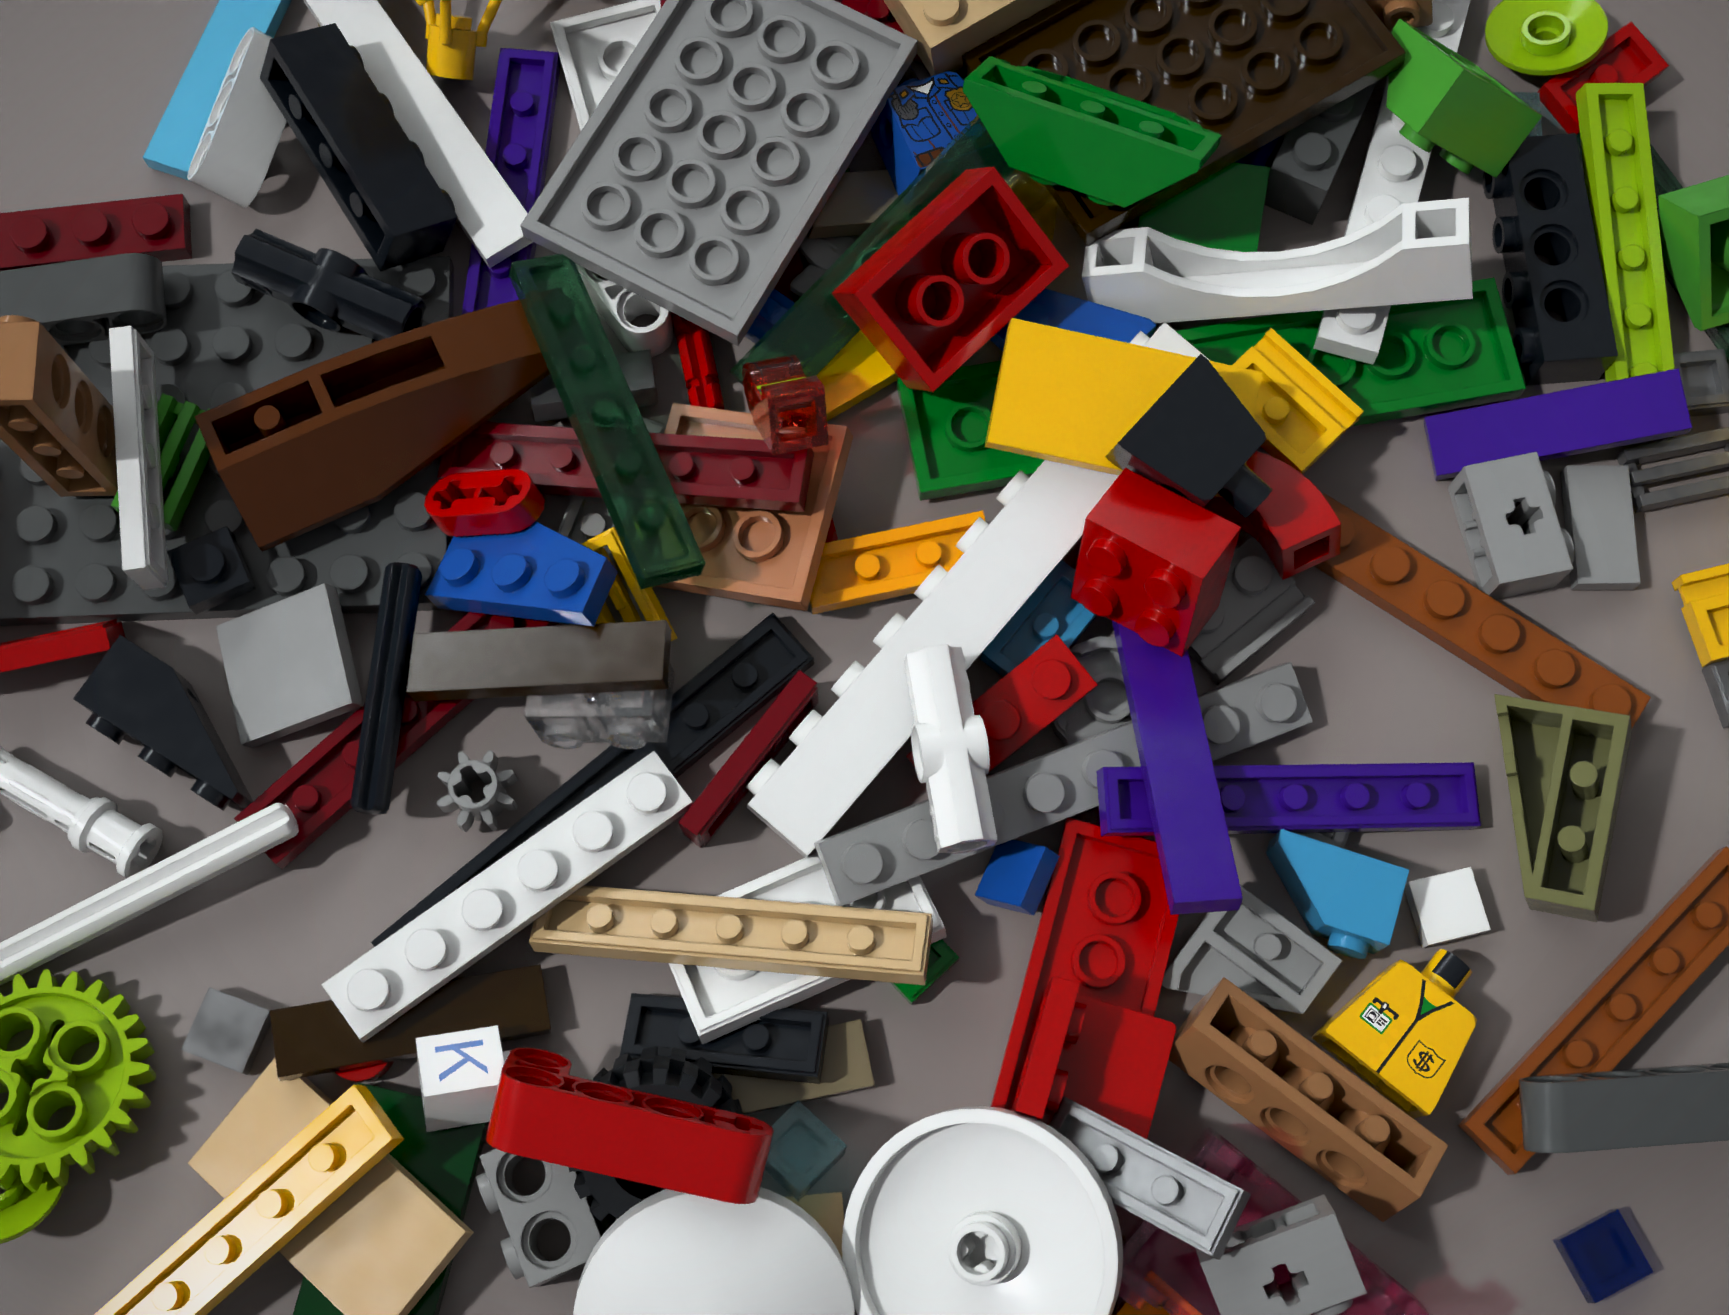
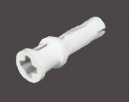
M0 747V794L68 833V840L71 842L72 847L83 853L94 851L115 863L117 873L126 878L146 869L152 863L162 843L163 833L160 828L151 823L141 826L120 814L117 804L106 797L89 799L32 765L14 757L13 754Z

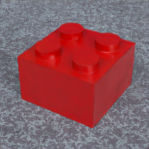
M1125 468L1085 519L1070 598L1083 604L1091 613L1107 617L1138 633L1147 643L1157 647H1164L1182 657L1219 607L1241 527Z

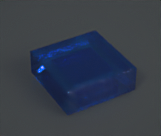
M1610 1209L1553 1239L1587 1303H1597L1653 1273L1651 1266L1618 1209Z

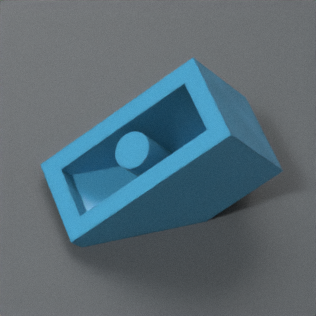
M1281 829L1269 841L1266 851L1269 860L1310 933L1328 939V949L1344 956L1365 959L1367 952L1376 954L1390 945L1409 869Z

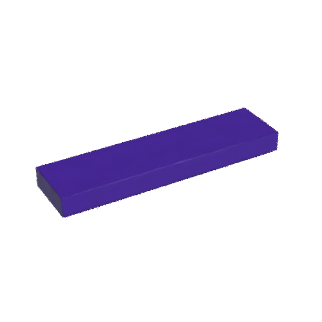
M1679 368L1427 416L1423 422L1435 481L1454 478L1467 465L1537 452L1539 460L1545 461L1688 434L1692 429Z

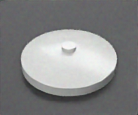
M973 1106L950 1109L909 1125L894 1135L871 1158L852 1191L846 1209L842 1234V1260L851 1285L854 1308L857 1315H1111L1119 1294L1122 1279L1123 1246L1118 1216L1103 1180L1086 1156L1068 1138L1036 1118L1004 1108Z
M760 1187L758 1199L750 1204L728 1203L665 1189L631 1207L605 1231L593 1248L579 1280L573 1315H855L851 1285L845 1265L837 1247L827 1232L801 1207L771 1190Z

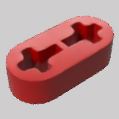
M503 469L448 475L430 488L425 497L424 506L427 513L444 534L461 537L508 534L522 531L531 526L540 517L544 510L545 500L526 472L520 469Z

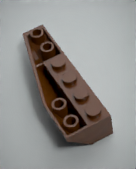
M559 290L451 317L373 342L310 366L194 417L218 473L256 544L263 552L380 501L586 348V343Z

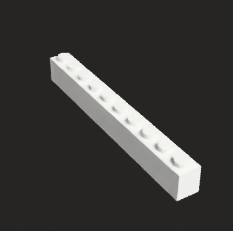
M1165 322L1151 338L1140 331L1130 342V344L1195 358L1202 354ZM1044 460L1031 477L1020 470L997 496L996 499L1005 507L993 521L988 524L979 517L955 546L964 554L947 572L938 564L914 592L923 602L906 620L897 612L874 638L873 642L881 650L864 668L855 660L834 684L831 691L840 697L824 716H821L813 709L794 730L788 739L797 747L780 766L771 758L746 786L755 795L747 804V809L804 858L807 857L815 848L814 843L824 838L911 736L912 724H915L904 663L906 654L933 645L948 644L953 647H962L967 670L1083 535L1087 515L1119 475Z

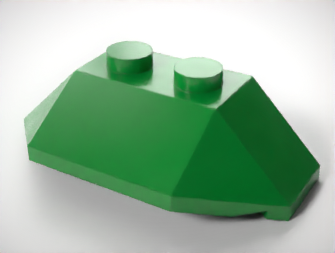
M989 56L964 79V94L1010 168L1029 174L1038 183L1061 185L1084 193L1091 201L1101 205H1118L1125 208L1198 172L1219 147L1222 137L1221 134L1203 129L1200 124L1177 113L1065 75L1030 66H1013L1006 60Z

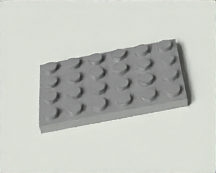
M666 0L521 223L520 227L523 236L739 346L885 107L887 98L897 87L916 56L918 40L835 0Z

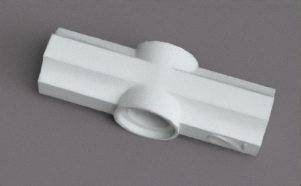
M948 644L933 645L906 654L904 663L915 724H912L911 729L913 759L918 780L920 783H926L930 815L932 816L934 840L937 844L938 853H968L993 846L998 839L986 780V774H988L990 768L988 738L983 719L980 715H974L970 682L966 672L962 647H953Z

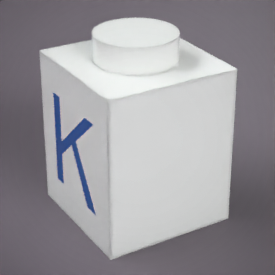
M498 1025L416 1038L418 1075L426 1131L431 1132L489 1122L501 1070L511 1051H502Z

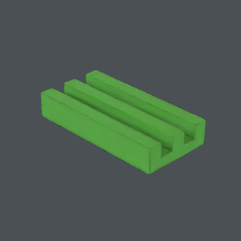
M162 393L157 403L160 452L162 450L160 455L162 491H164L169 478H172L180 461L179 455L193 424H197L194 416L205 412V410L200 409L197 404L185 401L184 404L177 402L173 396ZM200 428L164 505L165 528L175 532L211 455ZM117 490L111 506L119 513Z

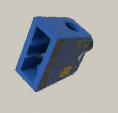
M909 66L897 87L887 98L885 107L871 128L874 142L904 207L937 197L966 169L994 166L1000 172L1005 161L964 94V80L957 73L946 71L919 80L911 66Z

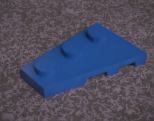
M535 521L531 526L514 533L453 536L425 595L439 609L594 627L618 571L607 557Z

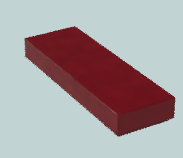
M801 670L797 671L680 819L679 825L684 836L700 848L702 846L706 847L749 792L746 786L771 758L775 759L789 741L790 735L819 703L816 681Z

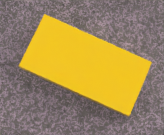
M1011 318L1008 324L984 447L1120 475L1123 470L1112 464L1105 456L1196 358ZM1209 361L1254 418L1263 372Z

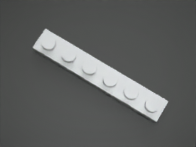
M653 751L321 985L358 1038L364 1043L685 814L692 806L693 801L656 752Z

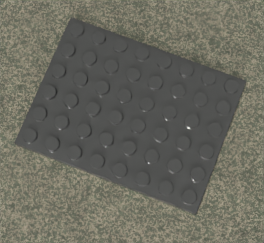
M450 256L424 257L381 272L373 259H352L367 272L368 276L422 298L426 306L422 326L453 317L454 265ZM234 263L163 266L167 324L156 332L141 334V337L154 352L157 403L162 393L173 396L177 402L184 404L185 401L197 404L200 409L205 411L208 408H215L310 366L376 342V340L343 326L337 332L321 328L301 317L291 308L290 304L237 282L231 273ZM110 340L61 346L113 406ZM193 424L179 455L180 461L176 470L164 488L163 507L199 430L198 424ZM0 439V626L99 623L117 619V622L237 618L323 583L337 588L342 614L379 612L385 567L393 562L413 564L418 566V569L421 571L422 581L417 611L448 610L437 608L425 595L451 542V536H447L439 529L424 506L425 497L430 488L440 480L437 476L442 455L380 501L263 552L256 544L210 455L176 532L165 528L168 583L163 588L143 590L122 570L119 513L111 506L115 496L60 497ZM227 526L236 538L256 589L199 614H195L187 604L167 551Z

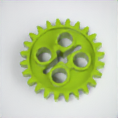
M45 969L39 978L37 987L31 988L21 974L14 975L13 993L4 997L0 992V1093H9L6 1105L0 1110V1188L8 1190L12 1186L19 1173L22 1183L31 1192L38 1191L44 1172H49L61 1187L66 1186L68 1183L70 1165L78 1163L88 1174H93L95 1172V1163L92 1153L100 1148L107 1154L115 1157L120 1153L117 1144L111 1137L116 1130L135 1134L139 1128L127 1115L129 1109L150 1107L151 1101L136 1087L137 1085L156 1080V1073L151 1066L140 1062L155 1053L154 1047L147 1038H137L146 1027L137 1014L127 1016L131 1007L121 994H118L108 1000L110 991L104 982L99 979L85 990V982L78 972L72 971L66 977L62 986L59 987L58 981L51 971ZM64 1023L65 1025L57 1031L53 1038L52 1034L56 1025ZM26 1029H33V1035L24 1047L15 1051H6L7 1044L15 1034ZM90 1042H99V1048L95 1056L88 1062L80 1065L71 1064L72 1056L78 1048ZM48 1070H50L52 1072L50 1077L48 1079H44L48 1073ZM34 1078L36 1079V1081L33 1083V1086L31 1088L29 1084ZM65 1106H76L75 1115L65 1127L58 1130H47L48 1121L53 1113ZM28 1121L25 1133L21 1136H16L15 1133Z

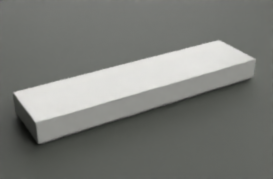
M132 326L109 328L122 570L143 590L163 588L168 583L154 352Z

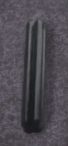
M389 563L384 571L350 802L355 811L368 815L386 814L390 806L422 574L418 566L409 563Z

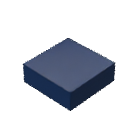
M1013 839L997 845L975 896L989 905L1034 916L1060 856L1045 846Z

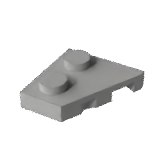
M1240 885L1243 900L1239 910L1208 912L1164 974L1163 987L1200 995H1206L1225 977L1264 1007L1304 1014L1343 960Z

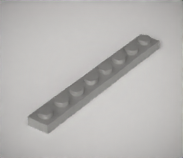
M1291 662L1279 664L1198 695L1212 761L1313 722ZM1132 721L987 776L986 780L998 839L993 846L968 853H938L937 844L934 840L929 799L815 842L814 845L836 905L843 906L1099 806L1096 771L1102 767H1141Z

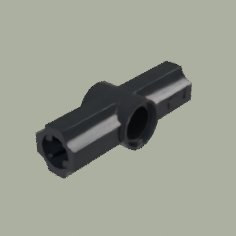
M255 229L249 235H244L235 250V261L231 273L237 282L290 304L291 308L301 317L321 328L337 332L343 326L379 341L422 327L423 314L426 309L422 298L368 276L367 272L358 263L337 251L320 248L316 253H313L259 229Z

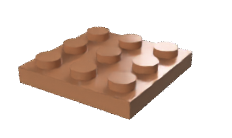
M673 403L664 434L806 442L810 444L814 457L804 512L644 501L631 548L650 585L807 611L853 440V435L849 428L842 425Z

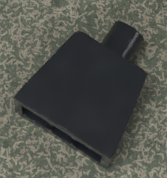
M1202 354L1193 361L1105 456L1121 470L1127 468L1201 507L1207 505L1218 493L1244 518H1247L1273 490L1245 464L1267 439L1265 432L1209 360Z

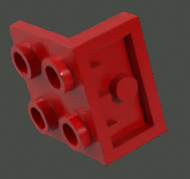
M1054 975L1046 985L1011 1110L1036 1118L1049 1125L1055 1112L1058 1111L1063 1096L1147 1139L1174 1041L1176 1025L1161 1018L1079 994L1080 983Z

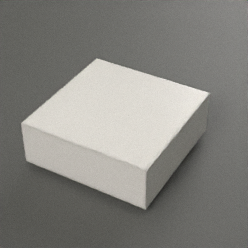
M1471 867L1406 883L1404 890L1422 948L1483 934L1491 930Z

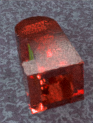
M796 355L776 357L743 365L744 392L753 417V423L772 455L829 444L824 385L817 376H805ZM786 427L805 428L801 432L791 434L779 432V429Z

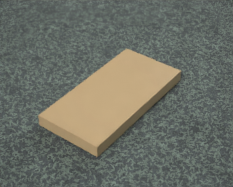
M274 1058L188 1164L225 1199L328 1108L333 1101L307 1077L279 1081L276 1059ZM387 1154L281 1248L279 1252L344 1315H408L474 1232L396 1159Z

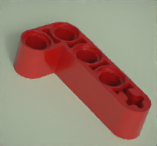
M524 1047L514 1048L510 1051L501 1070L486 1134V1142L492 1147L513 1155L728 1203L750 1204L758 1199L774 1133L772 1126L766 1122L743 1114L571 1076V1061L554 1052Z

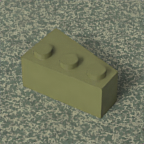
M1494 694L1524 896L1529 909L1597 922L1632 735L1630 715Z

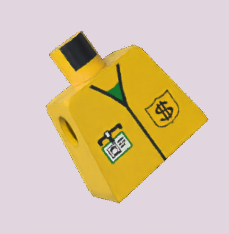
M1439 949L1421 973L1409 963L1400 959L1379 973L1315 1032L1312 1039L1413 1119L1430 1115L1436 1107L1477 1023L1474 1014L1453 999L1471 976L1472 971L1461 959L1443 949Z

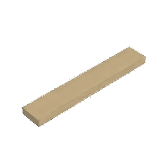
M582 886L533 922L529 943L534 952L925 985L933 919L932 914Z

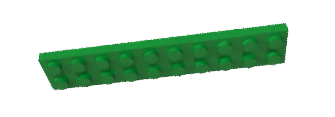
M1494 277L1473 281V299L1391 305L1380 350L1373 365L1313 349L1323 311L1273 314L1176 331L1210 361L1233 365L1272 328L1364 411L1360 419L1353 426L1516 399L1526 389ZM1001 361L960 367L934 392L907 388L902 380L897 378V390L920 501L1003 487L1020 470L1031 477L1044 462V459L984 447Z

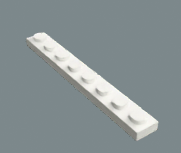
M1432 0V24L1415 28L1457 52L1471 0ZM1389 75L1385 83L1344 236L1350 235L1380 220L1403 203H1414L1419 200L1431 151L1426 152L1399 133L1405 123L1386 107ZM1391 305L1323 310L1313 349L1373 365L1380 350Z

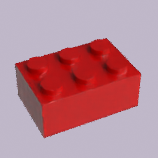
M994 166L966 169L832 291L831 294L907 388L934 392L1000 331L1011 318H1014L1067 269L1069 265Z

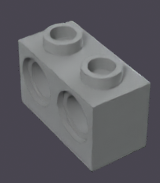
M498 1149L480 1155L479 1157L485 1172L476 1176L477 1185L489 1213L501 1212L510 1236L501 1240V1248L513 1277L519 1279L525 1276L529 1287H539L584 1267L593 1248L606 1230L603 1222L590 1212L593 1198L590 1195L582 1199L579 1198L574 1188L577 1172H569V1167L542 1161L545 1167L543 1185L537 1192L524 1196L514 1187L512 1176L515 1166L526 1157L513 1155ZM559 1220L567 1226L571 1242L568 1251L563 1257L550 1261L539 1252L537 1236L542 1226L547 1222Z

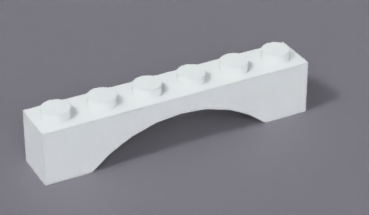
M1469 198L1403 203L1380 220L1350 235L1315 246L1275 252H1239L1207 248L1175 239L1150 227L1115 230L1085 247L1082 280L1088 301L1149 318L1155 324L1473 299Z

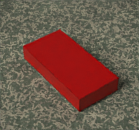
M117 619L2 642L0 643V673L107 651L119 635L126 638L122 621L117 622Z

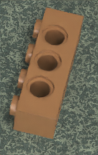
M18 315L1 316L0 439L60 497L115 496L118 490L113 406L40 322Z
M1225 977L1193 1007L1174 1037L1169 1061L1382 1222L1421 1197L1449 1146Z

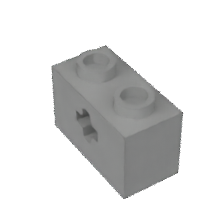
M1537 452L1467 465L1462 468L1448 486V491L1477 588L1495 600L1554 588L1573 570L1574 545L1569 532L1560 527L1554 508L1556 502L1555 484L1550 473L1542 470Z
M1324 1194L1235 1227L1220 1260L1195 1248L1220 1315H1337L1352 1306L1353 1298L1367 1294L1337 1216ZM1285 1264L1290 1281L1278 1285L1272 1268Z

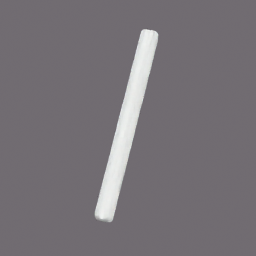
M274 803L0 942V986L13 980L14 975H23L295 837L299 832V828L294 814L287 805Z

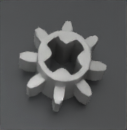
M489 750L483 756L482 761L470 760L461 751L458 753L460 764L454 768L451 774L448 772H438L437 777L448 787L449 795L438 800L437 805L444 813L461 809L457 817V825L462 831L467 832L472 827L474 820L484 821L495 831L497 830V820L495 817L504 808L507 810H517L518 808L516 802L507 795L505 789L514 785L518 778L512 769L503 770L495 774L498 758L493 751ZM477 780H482L486 785L483 788L485 799L474 803L470 798L473 794L470 784Z

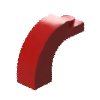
M1256 451L1246 462V465L1273 489L1267 498L1247 518H1244L1222 497L1214 496L1203 507L1237 524L1242 530L1252 535L1262 545L1282 580L1340 555L1341 522L1319 489L1298 470L1270 455Z

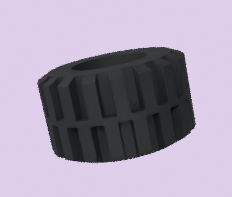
M658 1047L643 1048L641 1058L632 1060L630 1054L626 1053L615 1059L612 1070L608 1072L603 1068L593 1078V1081L743 1114L739 1099L733 1100L731 1097L732 1085L724 1074L716 1079L712 1075L713 1064L702 1057L698 1059L696 1064L685 1061L687 1051L672 1047L671 1057L658 1056ZM569 1167V1172H577L574 1188L579 1198L582 1199L589 1195L593 1198L590 1212L600 1221L608 1213L616 1217L617 1220L637 1203L665 1190V1188Z

